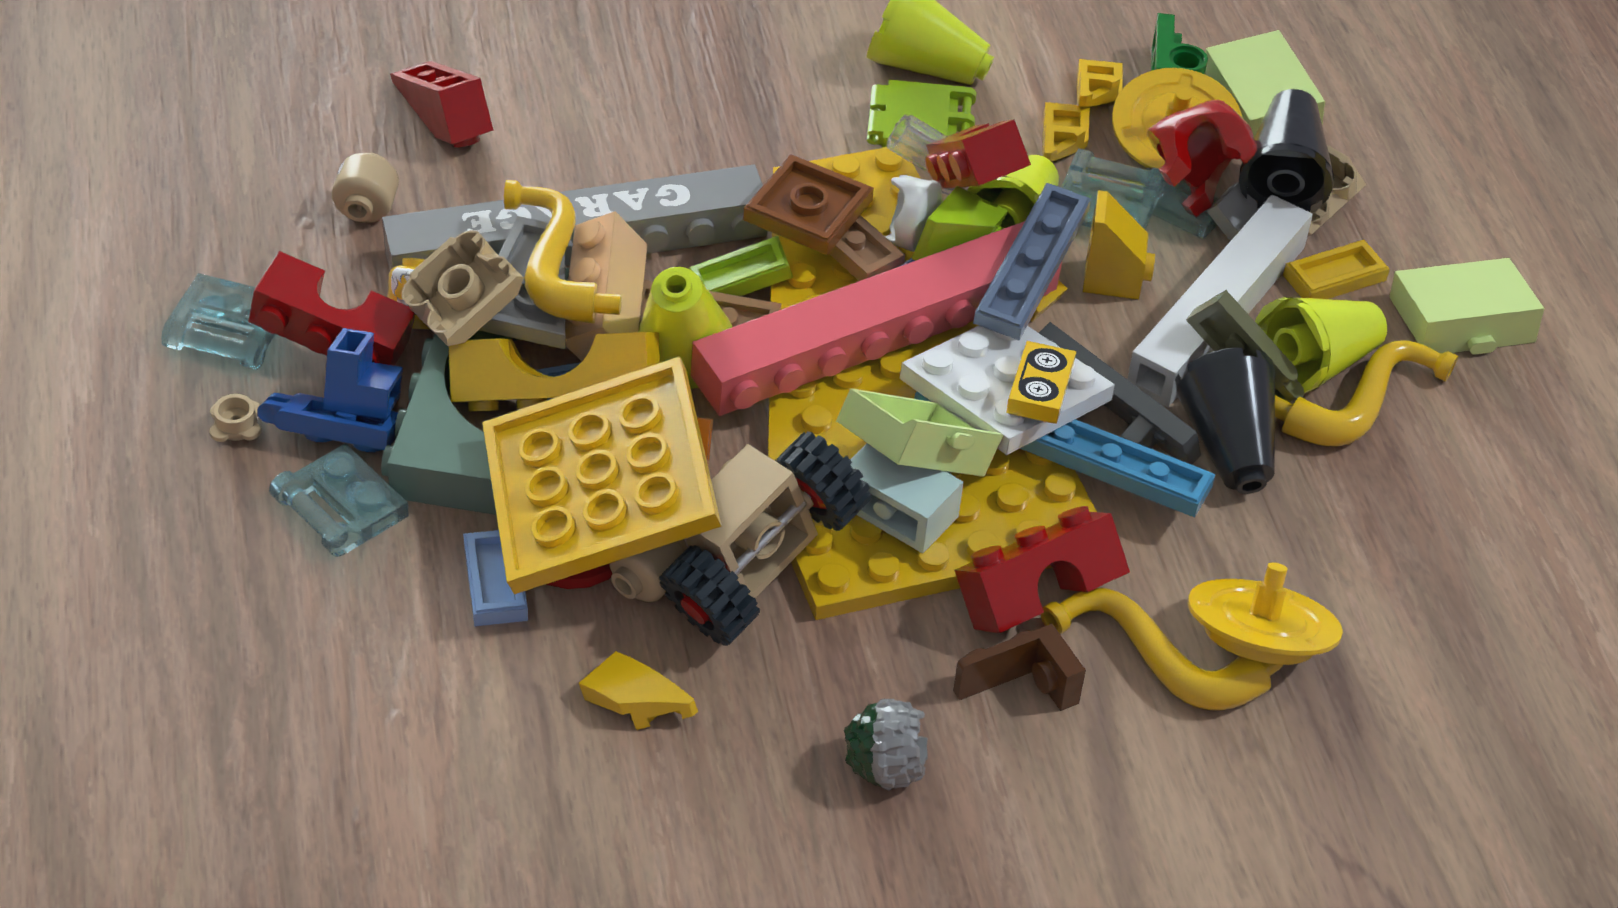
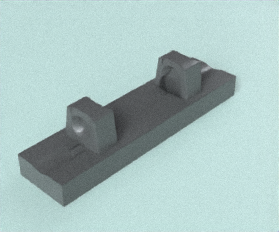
M1049 322L1039 332L1048 340L1056 343L1058 347L1076 351V359L1090 366L1094 371L1115 384L1112 400L1104 404V406L1129 424V427L1122 433V438L1150 449L1157 445L1171 457L1191 465L1201 456L1197 431L1053 323Z

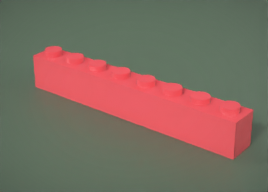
M1025 221L693 341L691 377L716 413L722 416L738 409L749 408L759 401L780 393L791 392L799 386L820 378L834 376L844 369L865 361L879 359L885 354L905 346L919 344L929 337L950 329L961 328L974 321L977 307ZM1062 262L1044 296L1051 291L1057 290Z

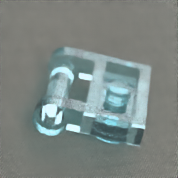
M1079 148L1061 188L1091 198L1090 208L1081 224L1082 226L1092 227L1098 190L1108 191L1146 230L1157 201L1164 193L1167 182L1161 175L1159 168L1153 167L1151 171L1097 158L1094 157L1092 151ZM1090 174V175H1094V176H1098V177H1102V178H1106V179L1118 181V182H1121V183H1125V184H1129V185L1141 187V188H1143V190L1136 189V188H1132V187H1128V186H1124V185H1120V184H1116V183H1112V182H1108V181H1104V180H1100V179H1096V178H1093V177H1089L1088 175Z
M198 273L166 321L162 330L161 342L163 346L180 350L185 346L240 361L241 366L258 370L264 362L266 349L276 334L269 333L261 327L248 322L253 293L256 287ZM193 323L248 337L245 341L190 327Z
M346 443L295 473L291 471L280 473L272 480L269 486L270 495L280 504L289 505L322 537L321 543L323 547L335 557L345 555L409 516L408 502ZM315 491L347 524L344 522L337 523L308 494Z

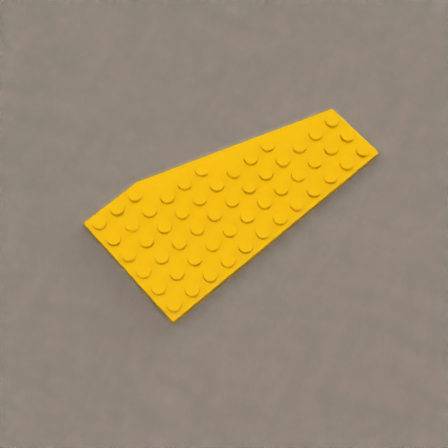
M898 146L883 147L809 161L873 187V200L861 216L884 236L892 233L889 226L896 209L899 188L891 183L892 178H899L900 175L920 178L906 149ZM780 166L773 167V174ZM772 233V237H779L793 275L791 279L770 286V302L781 303V309L859 282L831 255H825ZM896 246L905 254V262L912 258L914 252ZM973 321L969 322L961 328H953L929 337L919 344L905 346L889 352L879 359L865 361L844 369L834 376H826L799 386L791 392L780 393L770 397L768 401V457L775 461L803 432H812L815 437L820 435L825 438L828 446L831 444L835 445L839 449L838 453L843 458L847 456L851 459L867 443L836 422L850 388L914 399L917 391L900 379L902 362L979 325L973 324ZM997 449L985 476L950 472L954 477L963 481L959 517L924 553L917 551L856 515L840 531H835L833 528L830 530L824 527L822 521L817 523L813 520L818 535L791 561V564L816 621L959 589L960 586L954 570L971 563L970 556L974 552L990 546L999 545L1001 548L1013 544L1016 542L1014 536L1020 531L1035 526H1045V528L1055 525L1059 523L1058 515L1067 510L1087 506L1089 512L1097 511L1075 470L1022 449H1018L1008 455Z

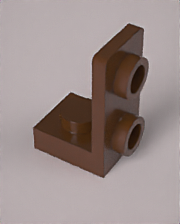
M1049 624L1033 631H1022L1010 640L986 649L978 648L966 654L957 662L953 692L959 700L1032 673L1039 690L1044 694L1048 693L1059 710L1062 711L1079 704L1086 669L1054 625Z

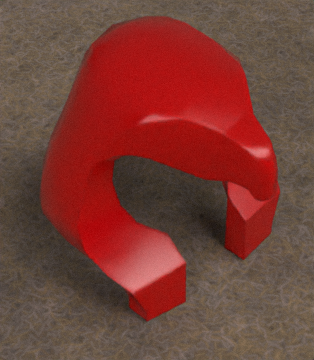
M1221 100L1206 101L1175 112L1147 129V136L1153 148L1165 161V164L1159 169L1164 180L1174 187L1183 180L1190 187L1192 194L1181 205L1189 214L1195 217L1212 206L1217 184L1229 163L1233 159H1241L1246 164L1257 152V144L1250 125L1233 108Z

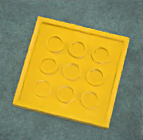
M680 356L482 422L506 580L514 594L722 527L687 371Z

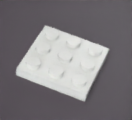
M977 326L902 362L900 379L931 402L940 404L974 428L1001 433L1003 437L997 449L1006 455L1111 401L1115 386L1111 381L1094 371L1093 368L1075 358L1057 424L1006 413L1009 395L1026 341L1058 347L1056 343L1048 340L1029 326L1026 327L1020 340Z

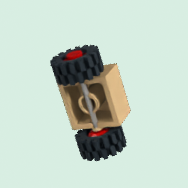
M803 432L775 461L749 444L733 459L728 460L722 466L719 473L711 480L722 527L685 538L688 548L659 576L660 586L666 591L665 595L669 600L676 603L674 607L680 613H684L688 617L687 621L693 626L696 624L700 632L706 637L710 635L714 642L718 644L721 642L723 646L730 645L759 615L760 608L756 606L758 603L755 598L818 535L813 520L817 523L822 521L824 527L830 530L833 528L835 531H840L872 498V494L868 491L870 489L868 483L861 480L863 475L860 470L853 469L850 465L852 461L847 456L843 458L838 453L839 449L835 445L831 444L828 446L825 438L820 435L815 437L812 432Z

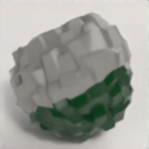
M881 699L878 703L868 704L863 713L857 714L851 723L844 728L847 744L846 764L853 768L854 774H859L863 779L875 786L878 785L889 791L892 788L908 787L912 782L921 780L925 775L926 767H924V764L928 759V738L918 736V733L920 732V719L925 717V713L913 708L910 702H903L901 700Z

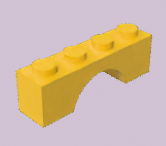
M659 333L596 334L591 349L584 360L573 370L556 377L542 374L529 366L519 354L513 339L467 340L465 343L449 346L451 402L468 401V411L499 410L498 400L517 399V409H523L547 401V398H556L660 363Z

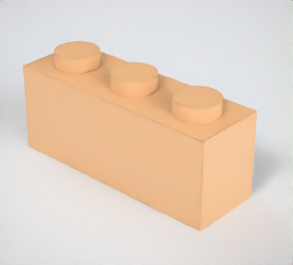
M616 211L577 224L574 229L568 281L597 283V293L621 295L620 315L596 313L594 324L565 319L566 347L581 361L584 360L590 351L596 334L633 333L639 330L647 243Z

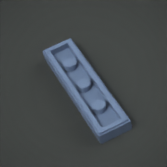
M1046 183L977 307L973 324L1016 340L1021 339L1089 211L1091 198Z

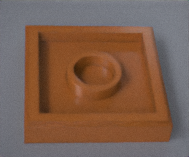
M790 154L744 207L743 220L828 255L872 202L874 188Z

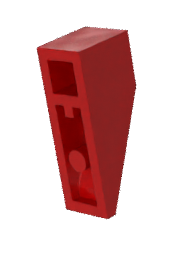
M433 61L390 74L393 84L435 138L453 144L454 147H466L479 142V135L494 131L480 77Z

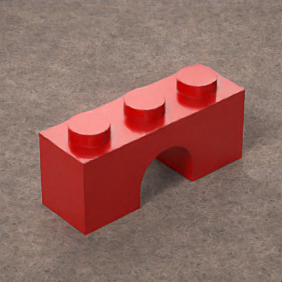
M1015 119L1001 121L989 126V123L976 125L926 145L929 156L925 158L928 172L932 180L940 182L942 189L955 188L956 186H980L1031 165Z
M281 251L278 252L254 289L249 323L261 327L269 333L277 334L303 345L315 353L326 356L327 350L343 328L374 333L372 362L396 365L409 342L416 315L409 306L371 290L366 300L356 308L338 309L332 307L320 298L325 270Z
M1087 506L1076 507L1059 514V523L1048 528H1045V526H1035L1020 531L1014 536L1016 542L1004 548L996 545L974 552L970 556L971 563L954 570L973 628L975 630L1002 633L1044 613L1038 595V582L1043 570L1048 565H1051L1060 589L1089 592L1130 573L1112 514L1089 512Z

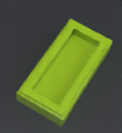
M778 236L688 268L699 276L708 291L743 296L793 278Z

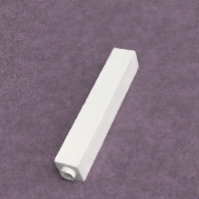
M1271 195L1135 349L1128 380L1155 401L1169 408L1178 398L1175 378L1178 373L1182 379L1189 373L1188 363L1213 352L1212 348L1186 321L1193 309L1227 290L1249 314L1283 274L1285 264L1294 261L1305 248L1313 214Z

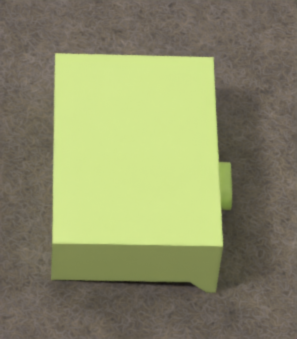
M1279 30L1206 48L1205 53L1208 57L1206 75L1218 81L1232 94L1239 105L1242 118L1250 125L1254 137L1274 96L1287 89H1299L1311 94L1317 102L1323 124L1325 100Z
M1510 258L1395 271L1389 297L1417 343L1439 353L1470 351L1472 354L1493 352L1497 347L1535 343L1545 309Z
M850 388L836 422L898 465L985 476L1003 437L998 432L974 428L936 402Z

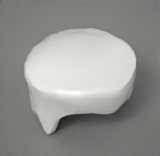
M900 175L899 178L895 177L891 180V183L899 188L896 209L889 226L892 233L885 237L895 246L914 252L928 217L943 202L940 184L935 180Z

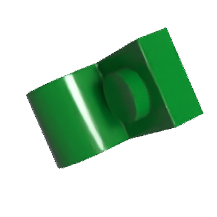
M1157 13L1151 46L1150 71L1162 68H1183L1205 74L1208 62L1207 54L1197 46L1181 43L1182 33L1174 32L1175 15Z

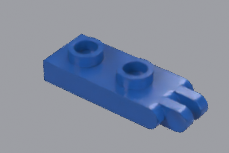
M273 393L257 409L258 417L262 421L275 424L280 430L304 434L308 440L314 442L335 440L353 444L356 449L361 451L377 452L385 450L387 445H391L396 440L395 425L398 412L394 411L390 412L387 419L325 410L323 409V397L296 393L293 396Z

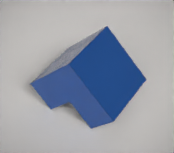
M343 328L327 350L323 409L387 419L401 396L403 367L372 362L374 333Z

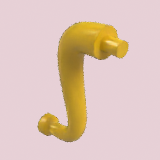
M506 180L504 187V209L517 210L521 205H532L546 208L552 213L547 227L532 251L524 276L525 288L532 302L538 308L553 316L594 324L596 313L620 315L621 295L597 293V283L566 281L558 276L562 258L576 223V213L569 198L549 188L523 187L517 180Z
M1406 340L1392 341L1379 347L1370 357L1354 394L1343 409L1336 411L1328 410L1300 396L1292 404L1275 395V417L1284 421L1281 432L1304 441L1324 446L1350 444L1359 440L1374 424L1385 398L1392 369L1397 363L1412 361L1433 369L1436 378L1446 382L1459 356L1449 351L1439 353L1417 342Z
M1096 588L1089 592L1079 591L1061 603L1050 602L1042 607L1044 613L1041 614V619L1044 625L1053 624L1060 635L1070 628L1072 619L1083 613L1102 611L1110 615L1121 625L1148 667L1173 695L1185 703L1206 710L1231 709L1260 697L1271 688L1270 676L1283 666L1262 663L1240 656L1218 670L1202 669L1193 664L1173 645L1138 603L1128 596L1108 588Z

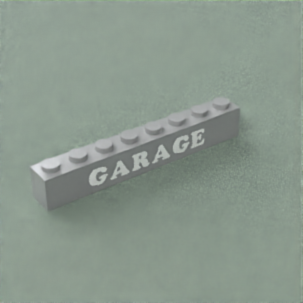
M755 164L560 192L569 198L576 213L575 225L616 211L647 243L646 254L765 237L768 230L743 220L744 207L763 186ZM504 200L382 217L384 247L389 271L395 266L402 265V258H428L450 237H457L469 230L478 231L499 255L518 216L549 223L552 213L546 208L532 205H521L517 210L504 209ZM574 230L565 251V266L570 265Z

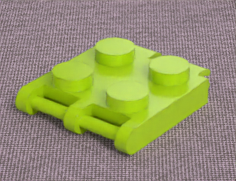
M888 80V85H873L867 142L873 145H882V148L890 146L904 147L908 154L929 156L926 145L975 126V117L971 114V106L976 102L977 93L971 87ZM958 106H962V112H958Z

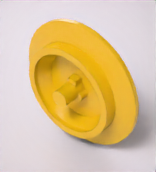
M1162 68L1137 76L1121 90L1113 107L1112 125L1115 136L1123 150L1139 164L1160 173L1159 169L1165 164V161L1153 148L1147 136V129L1166 116L1210 100L1224 101L1241 117L1242 114L1232 94L1213 78L1189 69Z
M1268 563L1264 581L1233 578L1209 580L1195 586L1188 596L1187 604L1190 613L1204 626L1206 634L1212 641L1231 653L1262 663L1292 665L1306 662L1313 655L1323 654L1337 647L1343 634L1339 620L1327 608L1309 597L1283 587L1288 568L1280 563Z

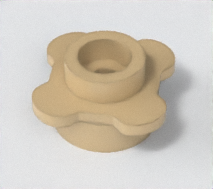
M230 394L220 398L210 409L211 417L214 418V425L209 430L211 438L218 442H224L227 439L239 441L243 439L253 440L259 437L261 426L257 423V409L260 404L242 394Z

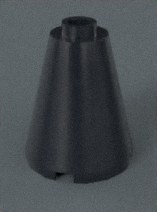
M1299 89L1281 91L1272 99L1254 137L1257 144V152L1246 164L1242 163L1239 172L1240 189L1246 199L1248 194L1258 202L1257 208H1260L1271 195H1274L1310 212L1312 205L1321 200L1323 205L1329 199L1334 184L1333 169L1318 105L1315 98L1306 91Z
M1227 348L1210 352L1188 363L1189 373L1182 379L1178 373L1175 378L1176 392L1225 486L1237 490L1241 494H1251L1264 489L1267 482L1275 474V369L1272 359L1263 351L1256 350L1258 357L1244 356L1242 348Z

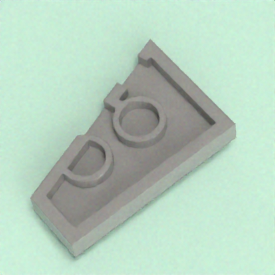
M518 216L499 256H503L524 277L532 251L547 227L548 222ZM565 253L558 275L562 280H565ZM524 279L518 295L479 329L484 332L566 349L565 319L548 314L538 308L527 293Z

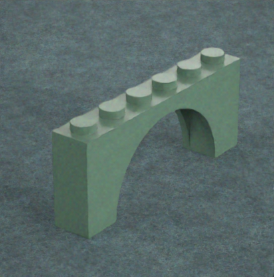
M565 268L566 281H568L570 268ZM480 330L468 339L520 340ZM435 334L433 339L427 338L425 340L422 351L421 373H413L408 394L409 405L407 409L401 408L398 412L395 425L396 440L394 446L387 445L385 447L381 463V473L383 476H388L390 498L496 515L484 432L469 423L452 404L449 398V346Z

